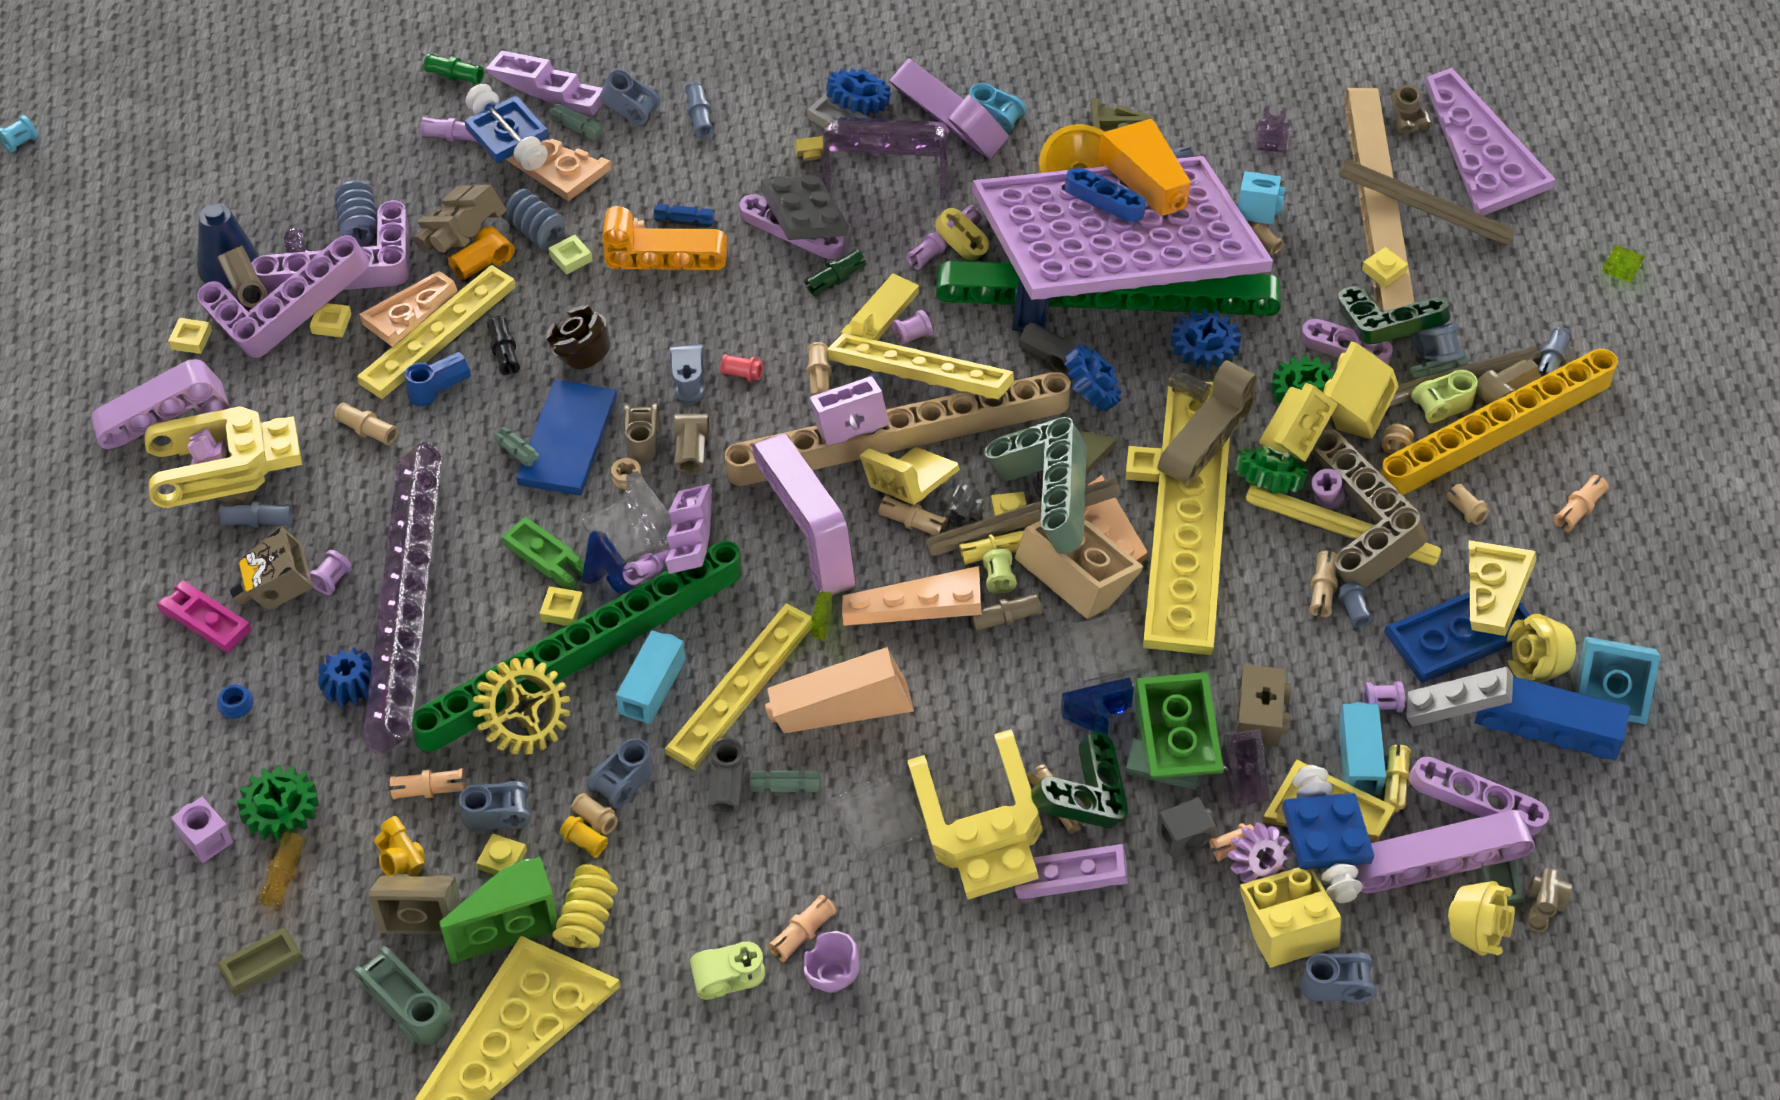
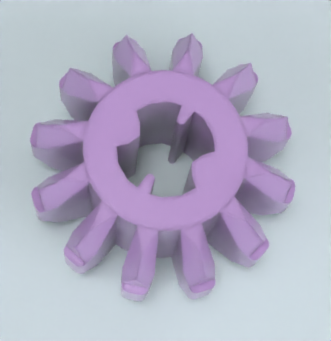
M1255 823L1253 831L1246 826L1241 827L1242 839L1237 837L1231 838L1232 843L1237 848L1227 852L1229 858L1236 860L1230 868L1232 872L1241 874L1240 880L1242 882L1248 883L1277 874L1278 871H1288L1287 866L1283 865V862L1293 858L1291 852L1284 850L1290 842L1286 837L1279 836V829L1273 826L1266 828L1262 823ZM1259 851L1263 853L1261 859L1256 857Z

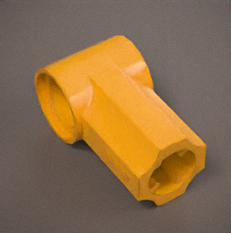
M487 226L477 233L472 244L448 257L449 266L459 279L465 280L490 264L501 266L504 264L503 261L508 262L514 255L515 247L495 227Z

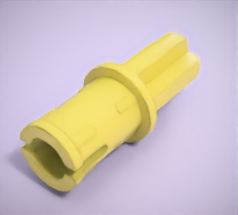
M1024 531L1012 532L996 537L989 534L987 539L959 544L964 566L983 561V556L994 549H1005L1011 553L1017 552Z
M1397 745L1391 746L1388 750L1389 758L1386 770L1384 802L1395 806V813L1406 807L1407 787L1411 784L1409 781V766L1412 751L1405 745H1400L1399 756H1397Z

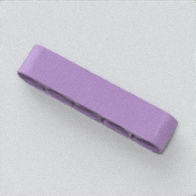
M1511 810L1371 843L1375 855L1372 863L1353 866L1358 869L1356 880L1362 883L1363 888L1361 892L1370 894L1482 867V863L1484 866H1490L1519 859L1530 854L1534 850L1535 844L1522 813Z

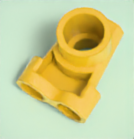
M397 816L387 819L380 827L382 832L374 839V843L381 852L379 862L382 871L386 876L407 874L415 877L419 875L425 864L423 848L419 843L411 842L406 834V828Z

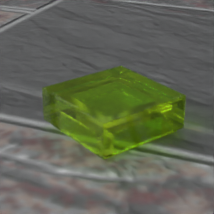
M1615 245L1604 263L1602 272L1632 283L1643 264L1645 256Z
M820 591L817 594L812 614V636L814 638L826 640L832 616V593Z

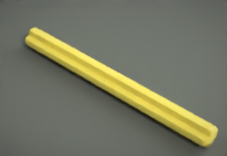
M1252 485L1246 495V501L1252 505L1355 540L1375 526L1282 493H1270L1266 489ZM1425 543L1407 558L1435 566L1439 560L1441 548Z

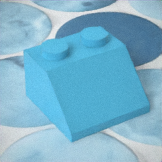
M1585 637L1578 669L1576 693L1629 706L1631 708L1628 721L1647 725L1660 654L1656 649Z

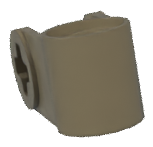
M653 403L651 407H631L630 404H625L624 424L628 458L636 460L639 464L648 463L656 457L657 433H659L658 403Z

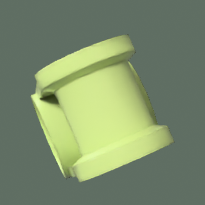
M1456 370L1445 376L1419 384L1413 390L1411 398L1416 404L1421 405L1425 411L1426 420L1429 423H1435L1449 416L1469 410L1474 404L1478 380L1470 371Z
M749 941L719 949L704 950L690 958L697 996L703 1000L713 999L715 996L716 998L722 997L727 993L756 987L765 978L763 953L758 945ZM743 951H746L747 956L743 957ZM750 963L751 966L744 967V964ZM752 974L751 980L748 979V975Z

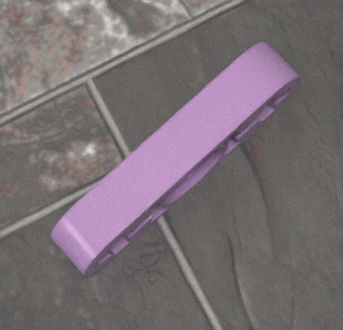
M1320 319L1308 320L1303 325L1301 342L1309 349L1339 358L1343 352H1346L1347 348L1341 347L1338 342L1347 340L1365 346L1364 348L1373 355L1376 351L1381 352L1379 356H1375L1387 365L1391 361L1393 348L1388 341L1379 344H1366L1359 339L1353 329ZM1315 332L1319 333L1318 336H1313ZM1330 336L1333 337L1332 342L1329 341Z

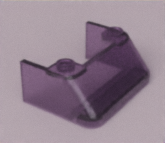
M856 117L834 118L825 125L823 133L824 185L829 193H831L835 151L940 157V200H946L949 171V129L942 123L929 121Z

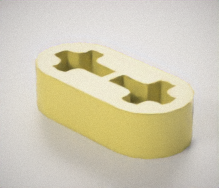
M948 208L937 217L935 221L936 231L963 258L974 261L987 252L989 248L988 238L961 211L955 208ZM950 219L954 222L952 228L947 225ZM972 241L977 244L974 250L970 247Z

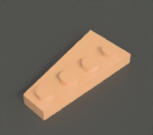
M979 566L843 595V625L982 615Z

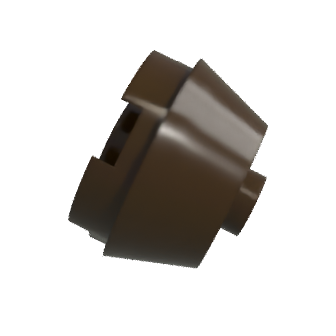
M578 306L568 310L569 317L564 319L559 325L556 326L553 322L546 332V339L549 342V350L554 356L573 369H585L595 365L606 356L610 349V339L605 317L597 313V311H592L590 306Z

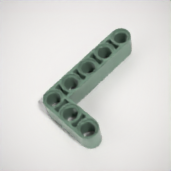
M1061 417L999 437L990 442L985 449L986 457L999 478L1003 481L1014 480L1043 470L1041 527L1055 550L1061 554L1076 550L1081 545L1084 536L1087 446L1073 420L1069 417Z

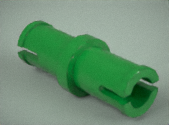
M430 53L427 54L423 65L426 72L446 76L451 81L460 79L478 85L484 78L483 66L462 62L457 57L448 59Z

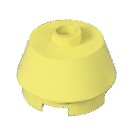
M1532 614L1525 620L1515 621L1509 630L1507 642H1512L1513 660H1508V664L1517 678L1542 684L1568 672L1572 667L1576 655V643L1573 633L1566 625L1541 614Z
M1496 881L1460 887L1454 901L1450 905L1448 913L1452 938L1481 956H1485L1487 953L1500 955L1503 952L1502 946H1499L1502 936L1510 938L1514 923L1515 907L1507 905V896H1511L1512 890L1508 887L1499 886Z

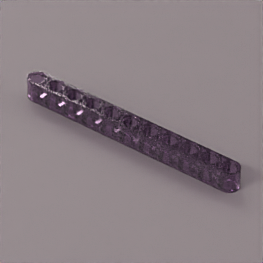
M428 442L419 443L398 461L363 732L366 746L372 752L379 755L386 754L410 736L412 729L441 470V455L436 447Z

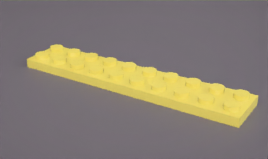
M1169 378L1161 455L1211 396L1213 382ZM1230 437L1188 486L1160 471L1143 648L1204 655L1213 654Z

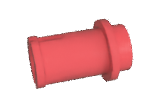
M724 354L721 360L720 372L724 375L728 374L747 378L748 382H753L754 380L761 379L763 362L758 361L757 357L746 359Z

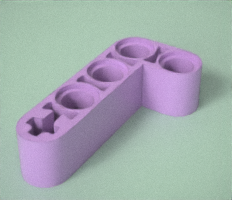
M193 359L177 365L99 407L92 413L91 421L99 446L104 449H112L142 436L151 425L170 421L192 408L199 414L229 409L230 406L221 380L204 362Z

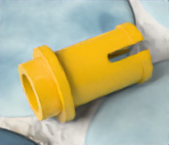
M569 816L560 828V834L565 842L570 843L572 841L590 853L594 858H597L608 844V838L585 825L584 819L580 816L576 818Z

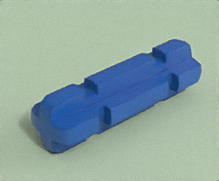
M657 204L654 208V220L659 222L670 220L671 223L686 225L699 223V226L710 227L714 222V211L704 208L698 211V208L677 205L669 207L668 204Z

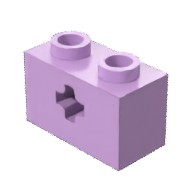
M872 376L809 397L817 430L827 446L840 444L849 438L863 433H873L881 427L890 425L882 391Z

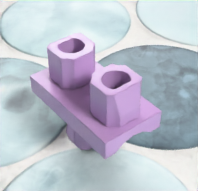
M208 428L190 436L189 440L191 442L187 445L192 455L190 465L226 458L228 446L224 439L216 442Z

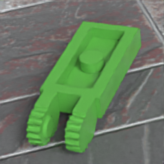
M527 517L520 520L501 537L502 545L548 578H553L564 589L574 590L577 587L574 578L563 570L566 565L584 579L592 574L589 565L574 554L570 547Z

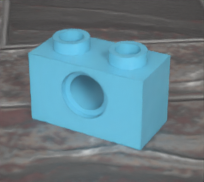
M1244 171L1238 209L1246 221L1273 225L1275 214L1281 215L1286 188L1280 187L1281 176Z

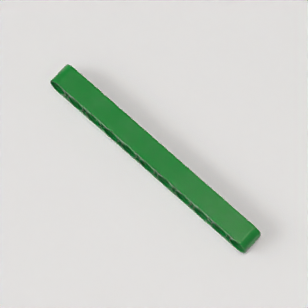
M947 261L938 267L936 295L943 302L981 304L982 301V304L1012 305L1013 303L1015 305L1019 276L1011 263ZM1244 274L1228 276L1226 278L1202 279L1194 282L1185 281L1169 283L1167 285L1143 286L1135 289L1126 288L1107 292L1084 293L1076 296L1051 297L1049 307L1075 308L1076 305V308L1107 309L1108 307V309L1138 310L1139 308L1141 311L1170 312L1171 309V312L1188 313L1192 310L1195 313H1202V310L1206 309L1208 313L1212 314L1215 311H1219V314H1233L1234 312L1235 315L1265 316L1266 313V316H1273L1281 309L1280 281L1277 277L1269 274Z
M731 541L717 542L707 548V553L701 567L671 574L667 570L503 662L510 669V661L512 659L518 658L521 667H523L525 659L531 658L534 663L533 670H535L538 664L543 662L546 664L545 676L552 671L558 673L556 679L552 681L555 684L735 583L742 575L740 548ZM497 665L413 712L410 717V725L416 746L426 752L438 750L474 730L480 723L486 722L484 716L474 717L473 712L483 709V704L473 702V698L478 695L485 696L486 693L480 691L477 686L480 682L491 684L485 674L492 670L499 675ZM514 678L517 685L521 684L528 693L534 694L542 690L531 680ZM504 684L496 696V713L501 711L507 704L504 692L507 689Z

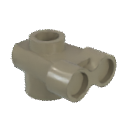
M1412 85L1401 86L1391 94L1396 115L1394 125L1398 135L1409 134L1413 131H1427L1432 127L1428 112H1423L1419 104L1420 91Z
M1543 868L1540 876L1533 875L1528 886L1527 896L1533 898L1532 908L1529 910L1527 925L1534 932L1546 931L1549 926L1548 917L1554 916L1557 911L1563 912L1571 895L1572 884L1559 880V873L1554 869Z

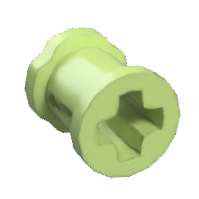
M994 549L983 556V566L988 572L986 586L987 590L991 593H1009L1016 588V576L1011 571L1012 554L1008 550Z

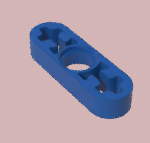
M1074 168L1067 172L1065 190L1070 195L1125 221L1136 222L1144 218L1146 199L1142 195L1083 168Z

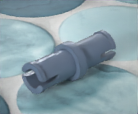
M697 81L691 82L686 85L685 93L689 103L687 112L693 121L694 133L698 138L711 136L714 131L710 119L711 106L706 101L704 86Z
M1561 327L1554 328L1547 346L1542 348L1541 362L1538 366L1542 377L1564 365L1567 358L1566 349L1572 339V333L1567 328H1563L1560 337L1558 335Z
M252 502L251 505L222 504L220 509L222 526L252 525V528H260V525L291 526L292 510L290 504L261 505L260 502Z

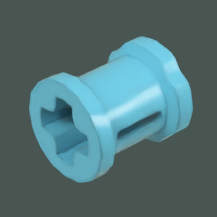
M25 115L18 118L19 121L5 129L0 128V141L11 153L17 150L16 147L30 139L33 141L38 139V133L34 125Z

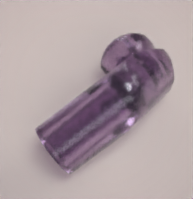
M290 228L285 233L283 239L286 253L314 251L304 247L303 243L305 240L302 237L306 235L303 230Z

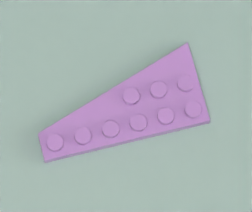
M1453 68L1427 77L1426 89L1475 213L1484 216L1554 188L1556 179Z

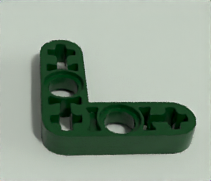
M1351 286L1342 289L1338 293L1341 313L1359 339L1366 344H1379L1443 325L1451 318L1448 301L1440 297L1425 299L1381 312L1363 287Z
M1093 731L1078 745L1085 785L1056 777H1045L1032 789L1031 798L1035 806L1043 813L1104 828H1113L1128 814L1126 798L1114 744L1105 733ZM1097 773H1100L1108 781V785L1101 781ZM1074 796L1083 802L1085 809L1077 804Z

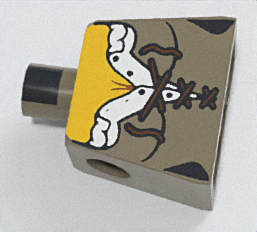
M282 526L277 528L241 558L239 565L243 581L232 587L230 593L233 599L241 606L254 599L263 608L273 609L312 589L313 583L302 543Z

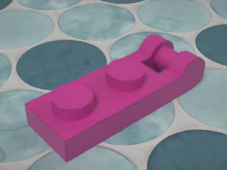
M181 581L173 588L174 593L169 598L163 597L156 604L162 614L170 619L177 620L226 653H229L252 631L248 621L185 581Z

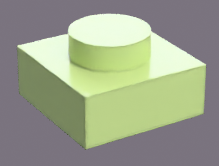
M576 235L548 248L551 259L566 275L593 261L591 251Z

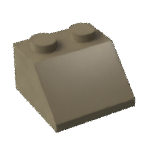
M395 874L393 876H380L369 890V899L380 933L442 934L439 922L458 906L459 891L455 877H448L442 874H434L430 877H412L407 874Z

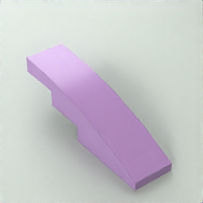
M501 51L486 68L488 74L515 89L554 104H561L579 113L593 116L603 104L600 98L602 88L580 84L577 74L554 70L550 60Z
M710 484L678 491L668 512L672 526L667 535L671 550L665 561L669 574L703 565L707 553L711 525L712 489Z

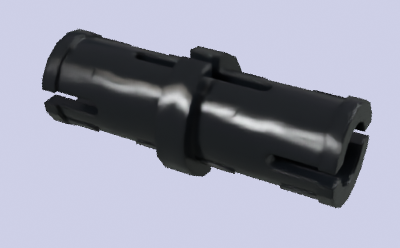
M497 316L499 326H496L494 317H492L487 322V328L492 338L490 347L492 353L497 356L499 371L504 376L509 375L507 365L510 364L513 374L517 373L520 370V364L515 354L516 343L515 339L510 336L508 322L505 317Z

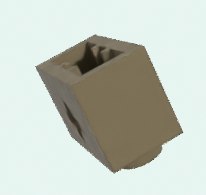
M1243 664L1239 690L1237 742L1279 746L1281 734L1288 733L1290 713L1283 712L1284 704L1289 705L1291 684L1285 683L1286 669Z

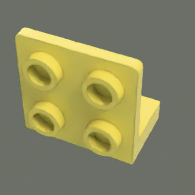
M1305 383L1302 390L1290 387L1259 443L1262 446H1270L1283 453H1290L1294 458L1305 462L1338 404L1314 385Z
M918 447L913 448L900 459L893 458L871 448L860 454L871 488L912 505L922 501L930 492L947 482L951 476L960 470L957 462Z

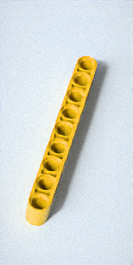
M1593 350L1389 455L1384 459L1380 474L1402 495H1405L1606 390L1611 386L1618 358L1610 350Z

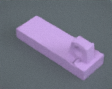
M1123 844L1033 857L1039 879L1016 885L1015 892L1018 899H1028L1110 885L1128 884L1126 855Z

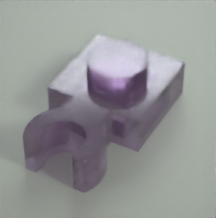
M1265 107L1262 121L1259 120L1256 150L1287 153L1289 123H1285L1286 109L1281 108L1280 114L1274 116L1269 113V107Z

